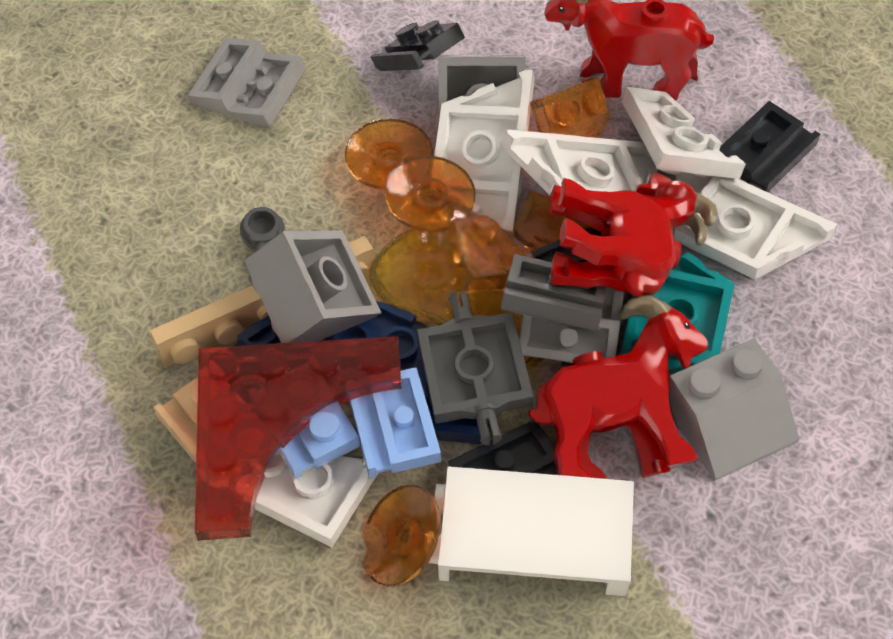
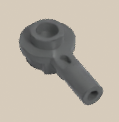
M257 207L250 210L240 223V236L243 243L256 251L285 231L282 218L275 211L267 207Z

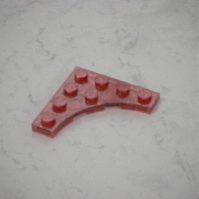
M398 336L199 348L195 534L198 541L251 537L252 518L256 499L265 479L264 472L280 447L284 448L297 433L310 423L311 416L336 401L341 405L361 396L381 391L402 389Z

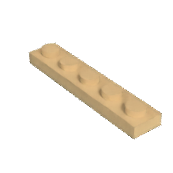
M362 236L349 242V245L367 281L371 275L375 274L374 250L366 236ZM251 285L149 331L156 353L163 367L166 368L175 363H189L200 352L219 343L227 345L237 341V336L269 315L259 293Z

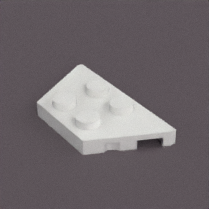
M533 70L519 72L520 78L495 87L494 83L477 89L470 96H459L441 104L430 183L434 193L505 234L515 236L523 168L502 147L501 142L507 129L528 131L535 80Z
M508 129L501 142L502 147L549 195L554 185L561 186L563 178L577 182L586 190L608 192L632 190L636 192V187L639 184H647L651 175L657 173V168L643 142Z
M684 172L675 175V181H682L692 186L696 193L710 199L716 205L718 218L715 224L707 226L706 242L702 245H696L695 234L687 225L673 229L674 241H678L681 245L754 280L831 240L834 234L836 223L739 179Z

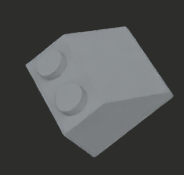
M524 55L438 56L439 118L441 104L459 96H470L477 89L492 83L497 87L520 78L519 72L524 71L526 67V57Z
M283 231L244 260L251 275L252 284L262 299L271 319L272 328L279 337L283 347L315 343L381 314L343 231Z
M755 338L670 375L669 406L672 417L714 481L799 442V435L782 376Z

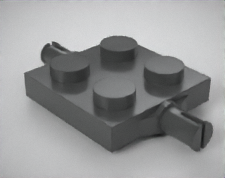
M456 291L448 297L454 319L439 326L417 329V338L435 424L465 418L476 419L481 444L490 445L488 427L492 442L496 444L502 440L496 415L503 411L533 406V393L513 313L489 317L472 315L468 292L460 291V307Z

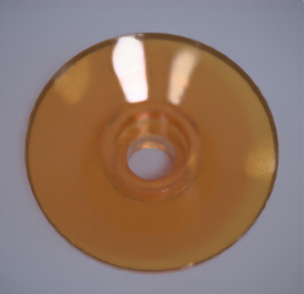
M379 119L361 126L351 135L345 148V160L348 170L360 183L379 190H397L411 186L425 176L432 164L433 147L427 134L415 124L401 119ZM386 160H394V162H384V161H386Z
M419 156L404 161L391 172L385 188L386 203L393 216L409 228L429 233L448 231L462 224L471 214L476 196L473 181L468 173L458 164L437 156ZM428 200H429V201H433L434 203H426V202H424V201H428Z
M402 485L387 493L372 510L362 535L366 543V555L362 563L367 575L374 582L387 587L404 585L418 576L430 561L438 543L441 517L438 504L429 491L417 485Z

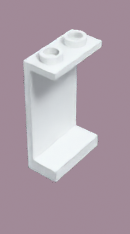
M448 466L446 484H436L434 515H443L441 533H431L429 564H438L439 581H449L450 570L604 582L605 595L626 596L631 582L634 481Z

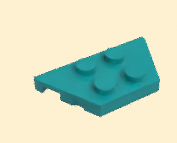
M686 252L683 256L680 255L676 268L671 270L661 289L652 296L661 299L684 314L695 328L705 336L708 342L706 352L693 357L690 363L691 367L720 354L735 283L717 271L707 269L701 260ZM637 316L629 318L620 355L630 353L648 321L646 318ZM668 357V373L670 377V375L683 370L676 357Z

